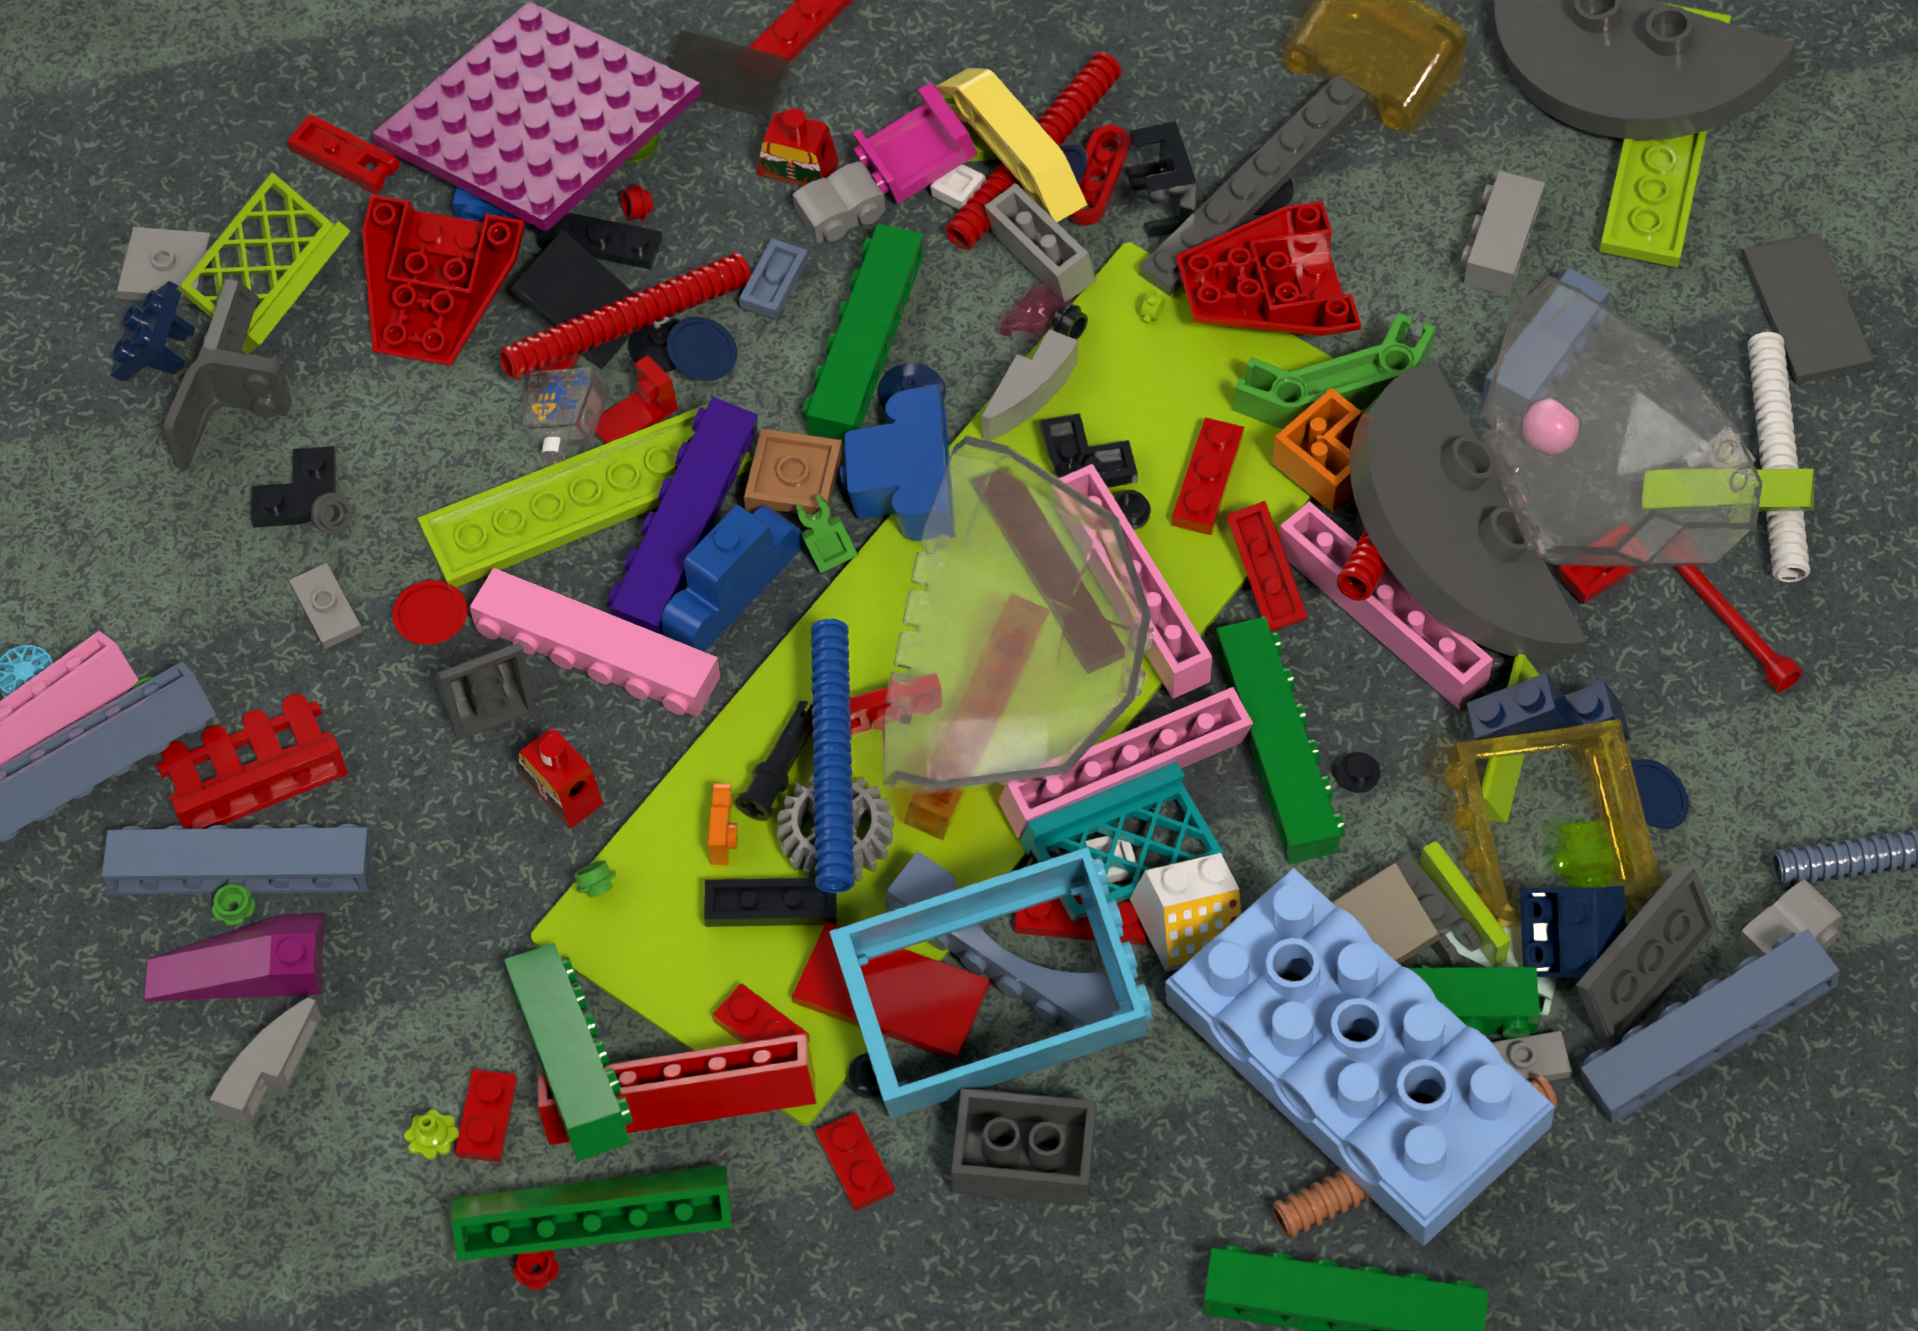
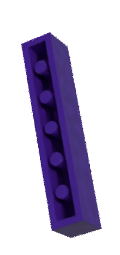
M713 396L706 409L699 408L692 424V430L695 433L690 444L683 442L676 456L675 465L678 466L673 478L667 476L661 486L658 500L662 502L656 513L650 511L641 530V535L645 537L639 549L632 547L624 565V570L628 572L622 584L616 582L609 594L607 605L611 607V615L661 634L663 611L669 601L678 592L682 591L687 580L684 560L709 534L757 433L758 414Z

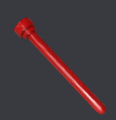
M1663 539L1659 543L1658 548L1661 554L1765 666L1763 672L1766 674L1765 680L1777 693H1781L1794 685L1803 674V670L1791 657L1785 658L1782 654L1777 655L1672 540Z

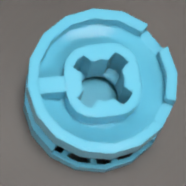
M21 645L8 650L0 657V668H5L4 671H0V691L3 698L53 664L50 655L45 650L33 645ZM29 650H32V655H27ZM15 654L18 658L11 660L9 656Z

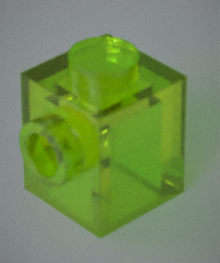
M1604 820L1561 825L1556 842L1557 850L1553 853L1557 876L1565 877L1567 887L1606 886V884H1611L1616 864Z

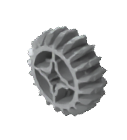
M813 775L809 779V788L797 784L794 789L795 797L786 796L783 802L785 810H780L778 813V824L780 826L777 829V838L782 843L781 852L784 857H790V864L794 870L803 868L806 878H812L815 875V865L817 864L815 862L816 838L814 834L816 826L811 829L812 834L806 839L801 834L802 826L808 817L811 816L814 819L816 815L814 813V804L816 802L814 801L815 789L813 781L815 777ZM863 776L852 783L851 788L853 794L851 801L853 803V812L851 814L853 815L852 827L854 832L852 837L854 841V848L852 849L854 861L852 863L854 864L853 876L858 881L863 876L862 868L875 872L877 868L876 859H886L888 855L887 846H890L894 839L893 831H891L894 827V817L889 813L890 804L886 798L880 799V790L877 786L867 789V781ZM865 817L870 823V828L866 836L860 840L857 837L856 829L859 828V822Z

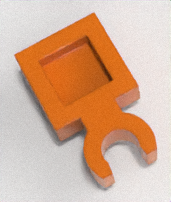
M714 783L708 838L711 865H728L729 850L737 849L738 823H731L733 794H731L730 783Z

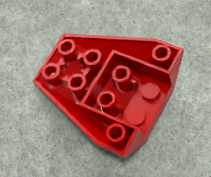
M371 194L362 236L373 352L451 366L516 263L525 221L486 214L484 222L420 212L416 211L408 200Z
M1323 201L1282 207L1176 255V263L1193 323L1316 336L1361 330V322L1352 293L1343 295L1330 254L1332 229Z

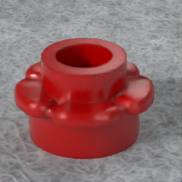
M632 184L631 188L622 190L620 200L625 218L627 220L640 219V222H643L647 214L651 213L653 209L650 192L647 189L643 190L638 184Z
M548 1250L519 1254L516 1258V1266L513 1269L516 1280L520 1284H526L532 1290L545 1288L548 1284L547 1282L555 1280L559 1273V1264L554 1260V1253ZM539 1265L541 1268L539 1271L534 1272L532 1267Z

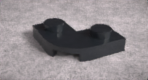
M1080 413L1040 420V432L1048 464L1058 479L1093 464L1107 488L1137 483L1138 472L1129 440L1089 447Z
M334 446L293 449V483L252 486L251 522L253 528L298 525L310 521L309 517H311V508L314 501L324 493L336 492V451Z

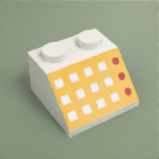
M1221 853L1145 870L1130 897V901L1166 972L1179 969L1241 915L1239 887Z

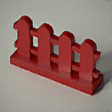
M301 694L289 695L282 703L284 714L270 720L262 710L249 711L242 719L245 730L230 736L224 727L218 725L211 726L202 735L205 746L192 751H188L186 745L182 742H171L168 748L162 751L164 762L157 764V768L162 778L171 776L177 793L169 796L181 826L187 829H208L214 825H225L348 775L339 746L331 731L322 734L315 717L322 715L317 701L309 704L306 697ZM291 728L298 744L282 750L275 733ZM251 743L258 760L242 766L235 749ZM211 760L217 777L201 782L195 765Z

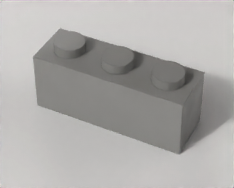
M1499 171L1494 186L1486 185L1481 202V207L1486 208L1483 216L1476 215L1470 235L1471 238H1475L1473 246H1465L1460 262V268L1466 270L1464 284L1507 296L1511 295L1541 206L1545 182Z
M1016 183L985 205L993 235L1064 304L1096 281L1089 253Z

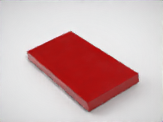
M826 922L795 988L792 1001L800 1006L860 1027L830 931L841 927ZM905 949L868 960L869 964L860 966L882 1035L958 1062L989 990L990 979Z

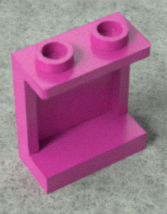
M932 82L918 90L924 102L923 105L866 139L860 129L853 132L858 144L853 149L856 157L864 164L866 169L870 166L874 169L875 172L871 176L884 194L890 192L898 204L978 155L968 131Z

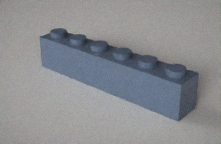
M183 661L0 765V843L14 838L18 834L19 829L29 823L41 821L52 816L56 812L57 807L67 801L79 799L90 794L94 790L95 785L105 779L123 775L132 768L133 763L143 757L161 753L168 748L171 741L181 735L199 731L207 724V720L216 716L196 676Z
M308 824L297 825L294 828H273L268 825H255L244 829H231L223 825L210 826L208 829H187L182 826H168L165 829H143L138 826H127L121 830H107L102 878L110 895L216 894L221 887L228 884H238L248 889L251 893L369 892L373 844L368 828L359 827L354 824H342L337 828H317Z
M1806 929L1798 935H1795L1794 932L1784 935L1772 946L1773 950L1758 958L1754 955L1745 959L1735 968L1733 975L1723 981L1719 979L1709 981L1698 990V996L1684 1005L1682 1002L1670 1005L1660 1014L1658 1021L1646 1028L1644 1025H1639L1628 1031L1622 1037V1043L1609 1051L1606 1048L1599 1049L1588 1056L1584 1061V1066L1581 1067V1081L1610 1123L1614 1124L1836 988L1838 986L1840 970L1810 930Z

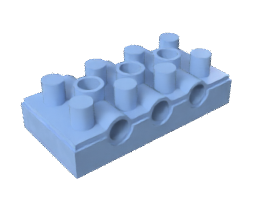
M1295 868L1290 870L1165 981L1167 1004L1423 1247L1552 1127L1555 1106L1512 1066L1506 1063L1495 1046L1483 1034L1472 1027H1468L1443 1003H1440L1429 986L1416 973L1406 967H1402L1377 943L1375 944L1368 932L1354 916L1342 908H1337ZM1295 974L1304 979L1292 982L1284 980L1280 976ZM1349 1033H1358L1366 1036L1369 1040L1354 1042L1344 1036ZM1425 1094L1435 1099L1436 1102L1421 1104L1413 1101L1409 1096Z

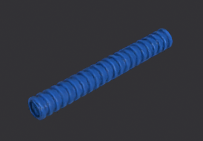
M823 619L811 626V647L813 648L811 650V658L813 660L811 662L813 671L811 674L813 682L812 705L814 706L812 709V716L814 718L812 726L814 730L813 753L815 754L813 756V764L815 766L813 768V775L815 777L813 785L815 789L814 801L816 802L814 804V813L816 814L814 816V824L816 826L814 834L816 838L815 862L817 863L815 865V874L817 875L815 885L819 890L827 893H842L855 885L853 876L854 864L852 863L854 861V852L852 851L854 848V841L852 839L854 835L852 827L853 815L851 814L853 812V803L851 802L853 794L851 790L852 779L850 778L852 776V767L850 766L852 763V756L850 754L852 748L849 742L851 740V731L849 730L851 728V719L849 718L851 716L849 707L850 684L848 683L850 681V673L848 671L850 669L848 660L849 628L845 622L837 619Z

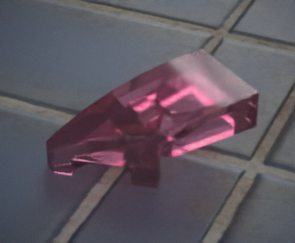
M1042 282L1027 294L1001 323L999 333L1003 336H1011L1014 330L1030 332L1034 335V338H1043L1047 327L1052 326L1051 321L1055 312L1062 306L1067 307L1073 304L1077 297L1075 296L1071 300L1064 302Z

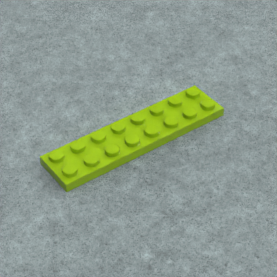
M1667 4L1730 24V15ZM1707 130L1667 139H1624L1599 252L1678 268Z
M708 404L703 405L701 407L706 409ZM700 407L418 517L419 527L445 582L457 588L489 575L493 568L502 570L658 508L662 502L658 500L661 486L667 476L673 478L678 468L675 465L676 456L683 442L690 444L695 433L692 430V424ZM747 452L736 476L751 471L753 459L749 452Z

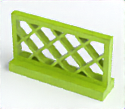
M272 172L177 287V290L212 318L216 308L213 303H216L223 287L222 275L241 274L242 284L252 291L249 274L268 273L270 290L267 294H256L259 297L258 301L261 302L255 308L242 347L244 353L250 354L262 344L350 233V230L339 221L335 224L330 222ZM270 187L284 198L285 210L267 211L265 193ZM258 204V211L251 212L252 209ZM295 217H307L319 227L313 237L297 236ZM268 218H287L289 238H271ZM244 219H260L263 239H244L242 229ZM235 232L236 240H228ZM299 244H306L300 252ZM291 245L293 262L290 265L275 266L272 246ZM264 246L267 266L248 267L245 247ZM222 247H237L240 267L221 268L219 250ZM212 260L213 268H205ZM276 273H283L281 277L277 280ZM214 275L217 296L202 295L192 286V283L198 276Z

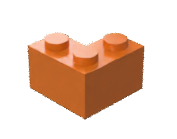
M1330 388L1275 436L1272 464L1333 513L1354 494L1350 475L1351 450L1349 447L1352 444L1353 435L1362 412L1333 388Z

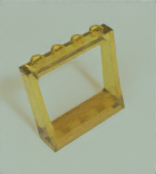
M1620 719L1555 730L1459 742L1447 750L1450 764H1447L1445 768V780L1450 789H1456L1459 805L1455 808V823L1460 831H1466L1469 844L1464 853L1465 865L1470 873H1476L1479 889L1475 892L1504 930L1521 926V909H1514L1508 903L1475 764L1477 759L1570 748L1582 749L1586 755L1617 882L1616 885L1612 886H1624L1625 901L1644 897L1662 886Z

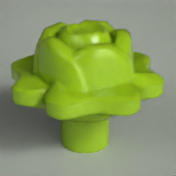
M434 1109L429 1110L426 1115H416L413 1117L412 1126L404 1133L405 1140L409 1142V1152L411 1154L423 1155L427 1160H433L439 1154H449L451 1144L459 1137L458 1129L453 1127L455 1125L454 1117L442 1115Z

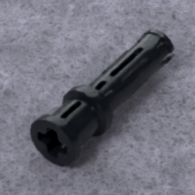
M799 701L797 703L795 711L766 761L760 762L753 768L751 773L753 779L746 791L739 793L735 800L737 808L746 816L758 821H767L772 815L771 806L778 794L784 792L788 787L789 777L787 774L813 730L812 721L814 718L812 716V709L814 706L812 703L807 712L805 711L808 705L807 701Z

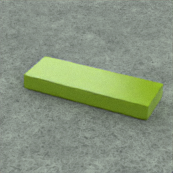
M1434 841L1423 847L1420 867L1462 914V919L1467 920L1472 928L1475 929V932L1478 933L1481 941L1479 949L1493 967L1507 961L1511 938L1441 845Z

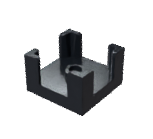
M1176 121L1130 130V143L1134 147L1160 143L1158 161L1129 167L1128 177L1134 191L1148 189V198L1152 204L1169 201L1173 213L1172 217L1145 222L1144 227L1148 238L1173 233L1195 212L1197 182Z

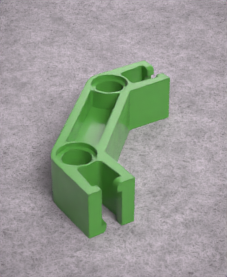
M1398 313L1381 345L1292 372L1251 357L1246 365L1245 379L1240 377L1234 387L1233 411L1279 429H1284L1330 388H1333L1359 410L1366 408L1395 378L1409 369L1426 364L1433 349L1436 327L1425 323L1421 339L1416 347L1410 348L1404 342L1406 340L1407 327L1410 328L1412 318Z

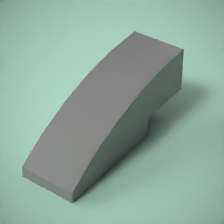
M1048 330L1032 360L1018 354L1015 356L982 415V439L992 441L1011 431L1032 417L1052 399L1066 383L1078 364V340Z
M307 997L285 1011L264 1028L241 1051L223 1075L210 1098V1102L218 1117L250 1127L268 1089L285 1094L322 1019L316 1000Z

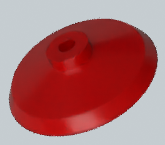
M439 580L421 581L411 585L399 595L393 606L392 619L396 630L405 639L423 645L437 644L453 637L462 628L467 617V603L463 594L455 586L448 585L447 582Z

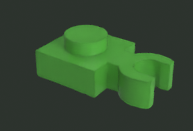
M819 494L816 496L820 507L817 513L807 514L801 504L796 505V511L801 523L811 528L801 534L820 573L858 556L840 516L829 519V506L826 499Z

